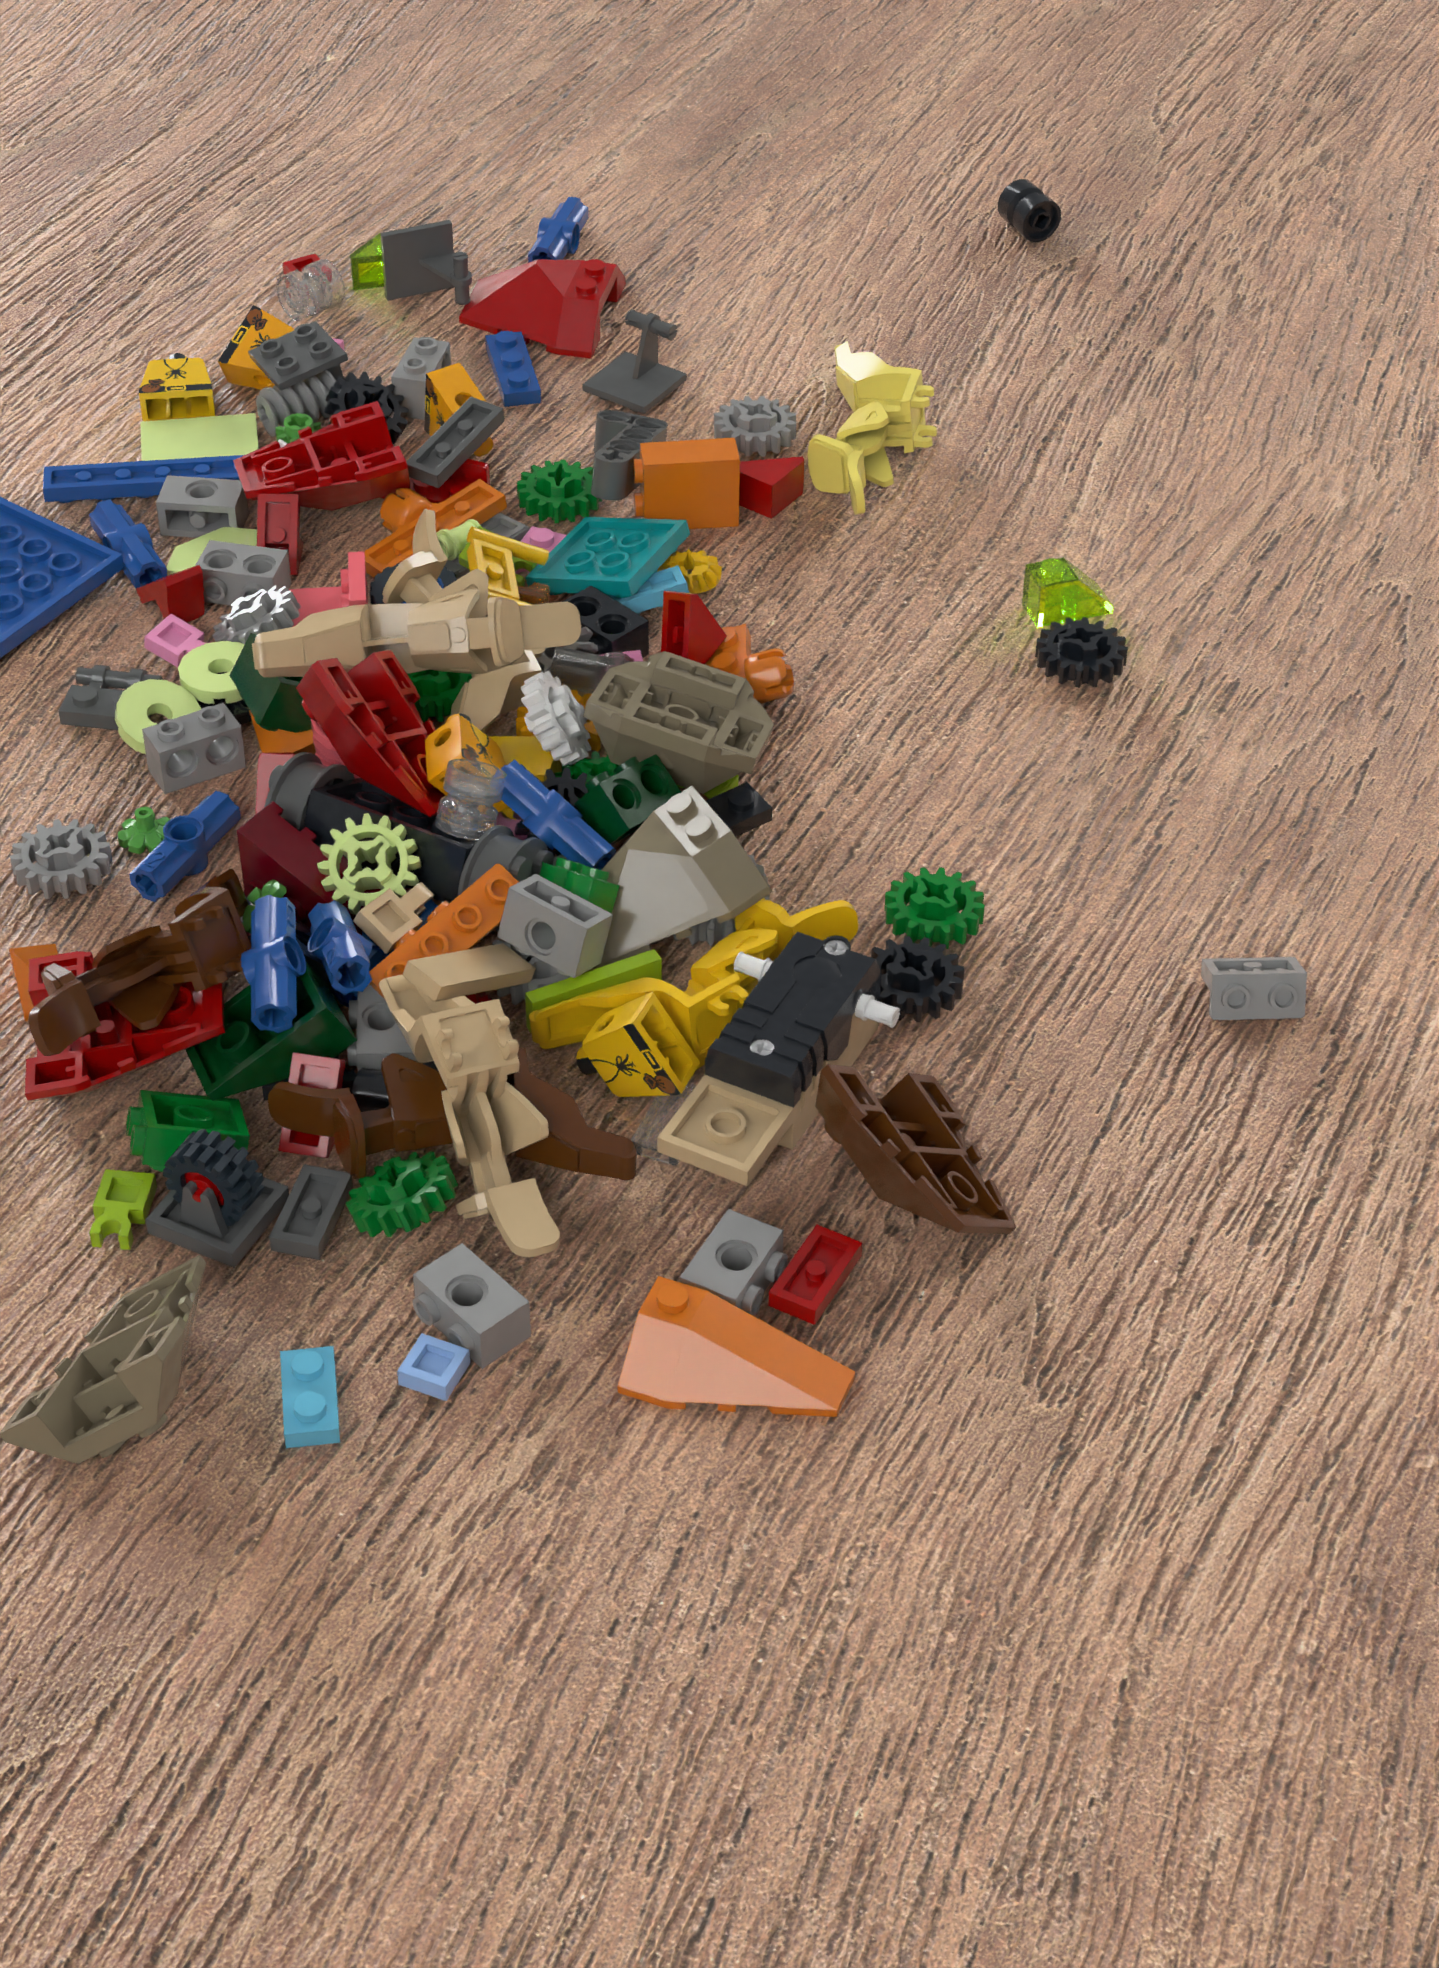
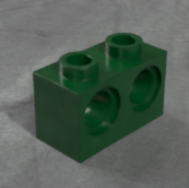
M657 754L639 762L636 756L630 758L614 769L616 775L612 777L608 771L599 774L585 784L588 793L574 803L583 815L586 823L610 845L635 833L654 810L668 802L674 795L681 793Z

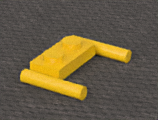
M472 526L467 535V542L470 543L467 549L470 572L474 569H479L488 575V599L490 597H503L515 600L518 606L533 605L519 600L512 556L544 566L548 560L549 551Z

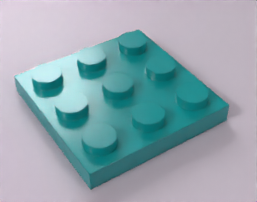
M585 517L549 553L546 564L544 566L538 564L525 577L528 589L531 592H547L549 595H558L562 593L577 594L585 588L593 586L604 594L615 595L617 598L633 596L690 535L687 520Z

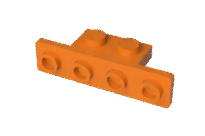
M495 864L452 902L444 901L437 906L428 916L427 923L419 930L411 929L404 934L395 944L394 951L369 971L372 977V981L369 984L384 998L379 982L384 978L402 975L408 960L472 949L500 925L508 889L519 883V881L501 864Z

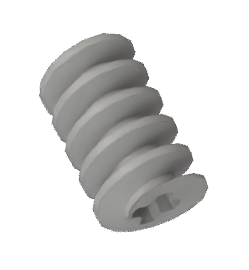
M325 370L281 391L275 385L273 388H263L256 398L258 416L267 433L271 437H275V428L278 427V424L284 427V419L296 413L309 415L313 419V423L319 420V412L324 418H329L331 415L324 413V409L328 403L325 401L331 386L333 387L336 382L332 374Z

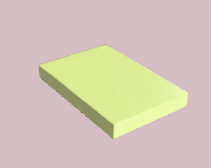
M256 413L140 422L142 461L246 455L259 449Z

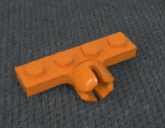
M478 479L440 503H431L411 488L396 489V494L404 498V500L394 493H390L386 496L380 509L381 518L385 520L382 526L392 532V534L364 551L366 573L374 578L378 573H382L383 569L393 567L413 555V534L424 509L435 511L437 533L441 529L451 530L469 519L478 521L480 525L507 508L506 496L481 479Z
M746 624L722 628L727 637L706 662L707 666L746 678L754 690L753 698L759 703L786 698L794 692L792 668L790 665L785 664V661L782 659V657L787 656L783 649L773 648L751 654V635Z

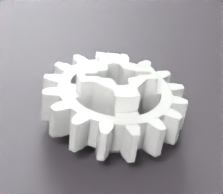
M542 671L524 681L525 685L521 686V690L525 697L521 698V701L529 711L525 714L526 717L524 719L529 732H533L540 741L543 750L546 752L551 751L553 759L555 761L560 759L563 766L572 765L589 756L587 752L591 750V746L587 740L591 737L584 727L588 719L583 717L585 709L574 698L570 688L566 685H561L560 679L557 676L553 678L550 671L544 673Z

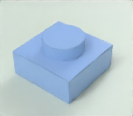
M421 1333L397 1370L398 1385L447 1401L470 1365V1351L467 1348Z

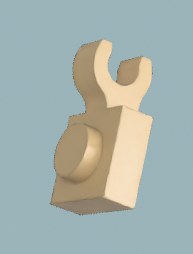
M422 882L415 885L401 898L389 888L362 908L353 922L387 954L393 950L395 944L409 930H418L423 922L418 916L425 911L426 907L424 904L431 900L434 894Z

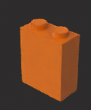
M735 437L640 443V459H633L634 483H640V493L633 494L635 517L642 516V519L687 520L689 529L739 526L740 458Z

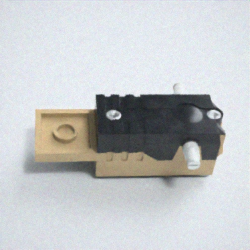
M796 932L774 961L770 958L762 960L745 954L742 951L738 953L734 962V971L757 978L758 984L746 998L742 1008H739L733 1015L731 1022L727 1023L721 1031L719 1039L716 1038L709 1047L705 1058V1075L657 1137V1152L748 1186L777 1144L793 1150L819 1113L815 1104L821 1070L827 1064L851 1067L878 1029V1022L893 1028L900 1015V1008L880 1002L881 970L876 959L851 951L850 942L842 936H830L820 940Z

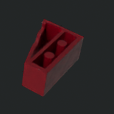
M272 801L236 830L244 893L247 898L254 888L257 887L262 890L268 881L276 880L286 887V893L282 898L287 897L295 906L296 920L311 928L308 914L317 903L325 904L332 902V896L336 891H325L321 881L329 875L321 874L317 867V863L326 861L328 858L322 854L320 847L314 843L317 835L307 827L298 831L281 817L284 809ZM342 856L339 866L341 879L344 877L343 872L348 868V860L344 856ZM381 889L365 890L364 893H374L381 891ZM347 900L345 903L342 904V905H344L347 909H348V900ZM349 911V914L353 921L356 915L351 914ZM354 923L357 933L362 936V930Z

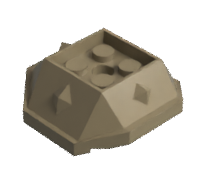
M666 651L649 656L648 661L628 662L609 668L588 699L583 717L593 722L612 763L621 765L634 756L641 762L657 754L677 785L685 788L692 785L697 792L702 794L741 772L752 774L770 740L774 726L764 707L753 698L754 690L746 678Z

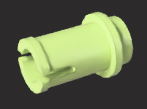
M469 519L451 530L441 529L437 532L438 541L448 560L452 561L458 558L460 552L468 543L467 535L472 526L479 527L478 521Z

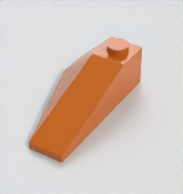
M658 1276L637 1314L617 1390L620 1394L667 1409L686 1410V1403L718 1404V1411L736 1412V1405L767 1407L772 1414L837 1417L855 1380V1371L707 1290Z

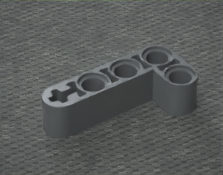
M604 410L598 412L593 451L595 455L591 494L603 500H622L640 485V483H634L633 459H640V443L665 442L668 424L660 419L622 411Z

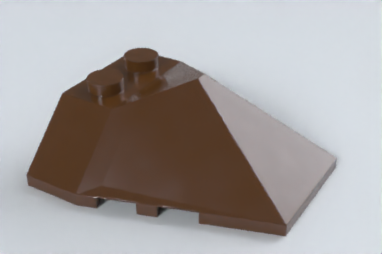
M827 1064L821 1070L815 1107L825 1120L824 1128L834 1141L842 1145L879 1199L957 1233L1010 1234L1016 1229L994 1181L988 1179L984 1183L976 1166L982 1159V1156L976 1146L971 1145L967 1148L959 1132L966 1124L960 1112L934 1076L908 1073L883 1098H876L855 1067Z

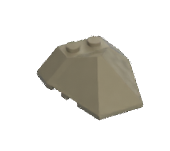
M692 785L681 793L674 795L668 802L654 810L601 869L610 872L608 882L620 886L612 910L613 917L602 960L599 965L593 968L596 969L651 950L649 944L674 934L678 940L692 935L691 927L716 918L719 924L733 919L772 892L768 883L733 832Z
M198 1255L124 1294L85 1336L90 1346L81 1350L73 1363L67 1357L53 1369L60 1378L54 1384L40 1391H33L21 1403L0 1432V1437L4 1442L79 1464L97 1454H100L103 1458L113 1454L127 1439L137 1434L141 1438H145L157 1431L166 1422L168 1417L165 1411L178 1394L206 1266L204 1259Z

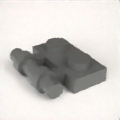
M94 665L93 668L78 667L76 683L84 685H71L59 709L60 723L62 725L118 730L115 721V709L122 692L134 683L148 679L163 680L161 675L147 674V671L144 669L133 668L130 672L110 670V667L105 665ZM109 687L122 688L125 690L109 689Z

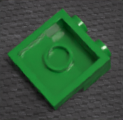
M140 1090L138 1106H129L126 1136H131L130 1155L141 1156L142 1165H149L154 1170L163 1172L166 1167L164 1164L192 1132L197 1133L202 1129H206L208 1135L212 1130L220 1132L221 1140L223 1141L229 1136L235 1140L234 1147L237 1150H240L242 1147L248 1150L250 1135L239 1099L220 1098L212 1101L208 1096Z

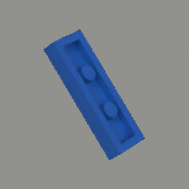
M501 331L494 335H485L486 351L504 407L541 403V389L522 332Z

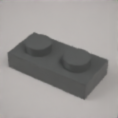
M304 1164L269 1236L271 1251L320 1260L350 1196L349 1191L353 1189L352 1175L348 1172Z

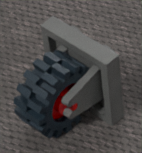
M202 1129L197 1133L192 1132L164 1164L166 1167L163 1170V1176L169 1178L165 1184L170 1192L146 1218L148 1234L235 1268L282 1211L289 1196L288 1186L265 1178L262 1173L255 1172L259 1168L256 1160L248 1161L246 1156L249 1152L244 1147L237 1150L234 1147L235 1140L228 1136L223 1141L221 1140L220 1132L212 1130L208 1135L206 1129Z

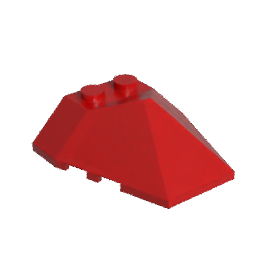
M537 259L478 279L470 294V303L464 306L459 315V323L493 334H497L501 330L522 332L526 345L530 343V340L545 344L546 351L553 354L592 359L600 342L601 310L606 301L618 302L626 285V278L617 264L605 263L598 259L588 261Z
M378 401L330 416L331 424L313 433L309 426L299 430V439L286 444L282 448H280L279 442L275 441L233 460L246 499L258 500V494H298L301 507L330 511L376 498L385 499L390 493L398 495L396 494V489L410 488L408 466L400 447H394L392 444L386 419Z
M392 650L373 652L348 672L345 671L338 658L318 660L310 666L296 687L303 698L302 706L307 715L319 723L348 771L429 817L462 808L427 780L425 740L436 729L430 720L423 723L414 704L420 699V696Z
M75 951L29 959L28 992L33 1006L35 1007L49 996L41 973L45 972L44 967L55 963L71 971L74 976H78L93 969L92 963L94 958L92 952ZM191 981L182 983L173 1005L160 1024L148 1030H140L107 1001L95 1006L94 1010L101 1024L96 1028V1031L78 1038L60 1054L44 1056L37 1047V1057L26 1059L25 1096L27 1101L91 1092L114 1080L225 1033L223 982L198 992L195 991Z

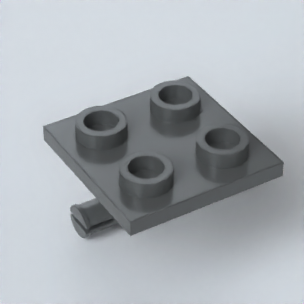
M450 220L380 233L385 298L387 301L455 287L456 304L466 305L470 303L469 285L472 284V273L468 271V255L465 252L454 253L452 222Z
M631 309L625 317V320H627L625 321L626 325L642 329L637 355L625 351L583 383L582 388L583 391L598 396L602 400L611 401L625 406L634 412L645 414L687 380V374L658 363V336L667 338L670 341L674 340L678 331L676 330L677 325L661 321L659 315L653 313L645 315Z
M316 321L310 324L299 325L294 331L276 339L266 340L259 347L248 351L250 358L280 391L325 370L329 371L335 380L339 377L344 380L346 378L342 374L340 363L348 360L347 353Z

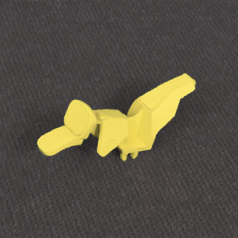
M848 341L834 348L837 386L854 413L841 426L836 439L817 434L810 440L808 446V467L813 485L819 491L837 494H848L850 492L852 509L855 515L865 513L863 489L866 486V479L881 487H888L894 483L884 447L904 446V454L914 452L916 447H931L933 445L932 437L937 436V428L926 425L925 407L930 406L929 397L934 396V388L923 385L922 370L890 366L872 352L851 353Z

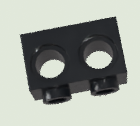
M589 586L562 601L574 604L580 614L581 628L588 627L593 634L588 642L595 643L598 651L587 655V657L595 665L598 666L599 655L640 650L642 658L649 655V621L593 586Z

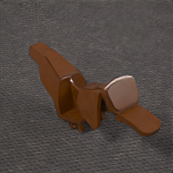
M229 869L217 877L215 875L198 890L181 901L175 907L174 914L176 918L168 923L170 930L162 931L160 925L153 926L104 946L94 958L92 963L93 969L74 976L71 971L55 963L44 967L45 972H42L41 976L49 996L37 1004L30 1011L28 1017L29 1028L39 1051L44 1056L60 1054L78 1038L96 1031V1028L101 1024L94 1007L106 1001L140 1030H148L160 1024L173 1005L182 983L191 981L195 991L198 992L225 982L229 977L243 971L241 954L251 949V944L240 918L244 915L248 902L235 871Z
M519 1048L517 1053L520 1062L519 1072L508 1074L506 1082L524 1095L547 1119L549 1135L537 1143L516 1151L515 1156L573 1172L616 1178L624 1181L634 1179L637 1163V1150L634 1147V1143L629 1138L589 1127L574 1098L533 1075L528 1067L526 1048ZM396 1053L384 1057L381 1062V1071L390 1104L384 1109L360 1112L354 1095L351 1094L349 1088L318 1089L289 1082H279L268 1094L269 1112L278 1125L302 1133L334 1137L335 1148L345 1171L352 1175L354 1179L366 1176L367 1155L389 1149L400 1152L453 1143L441 1091L447 1090L439 1071Z

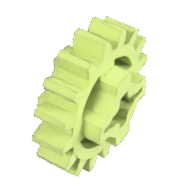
M366 813L363 816L362 825L358 826L349 817L345 819L347 831L343 834L336 829L330 831L335 841L333 846L321 844L320 850L328 860L317 863V867L321 874L329 875L321 883L326 892L336 890L332 896L333 901L336 900L343 904L348 900V909L353 915L359 912L361 906L368 905L389 888L401 898L407 893L404 889L406 885L415 886L419 883L417 876L410 872L422 867L420 858L411 855L418 849L414 839L403 841L407 832L402 824L391 830V822L388 816L384 815L377 825L373 824L369 813ZM364 838H375L372 841H358ZM399 852L400 868L396 876L391 870V863L396 858L395 854ZM344 855L348 860V868L343 872L344 877L341 879L339 866ZM367 860L370 863L377 862L378 867L373 871L368 867L363 869L361 864ZM381 889V891L374 893H364L365 890Z

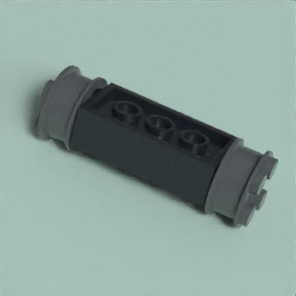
M309 752L298 753L283 766H276L269 778L270 790L265 807L274 801L284 809L281 817L298 831L307 827L317 835L314 843L321 847V844L333 846L335 841L330 831L336 829L343 834L347 831L345 819L349 817L356 826L362 825V819L366 813H369L373 824L377 825L384 815L388 816L391 822V830L402 824L407 832L403 841L414 839L418 849L411 855L419 857L422 866L410 872L415 874L419 883L422 882L434 894L433 898L440 902H452L495 864H501L519 882L534 874L539 875L542 862L553 865L554 855L548 851L545 842L541 839L532 837L521 840L514 837L512 830L506 826L495 825L490 827L450 811L429 817L364 779H355L353 773L348 771L346 766L333 764L327 767L322 765L321 760L316 755ZM364 838L358 841H372L375 838ZM399 852L395 854L396 858L391 863V870L396 876L400 868ZM365 860L361 866L363 869L368 867L374 871L378 864L377 862L370 863ZM406 885L405 887L413 888L414 886ZM500 925L495 928L497 932H499Z

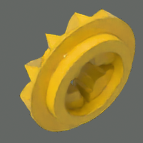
M689 548L686 552L676 551L671 554L658 568V571L679 565L687 582L689 593L693 594L713 589L720 582L722 567L718 565L717 557L707 556L705 550L697 553L691 552ZM687 570H692V574H688Z

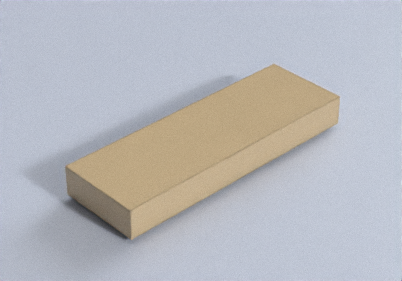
M504 943L408 960L402 975L433 1001H440L530 983L536 968Z

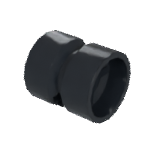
M1028 179L1013 181L1000 194L998 200L1000 216L1030 242L1044 241L1053 235L1058 228L1061 220V210L1058 204Z

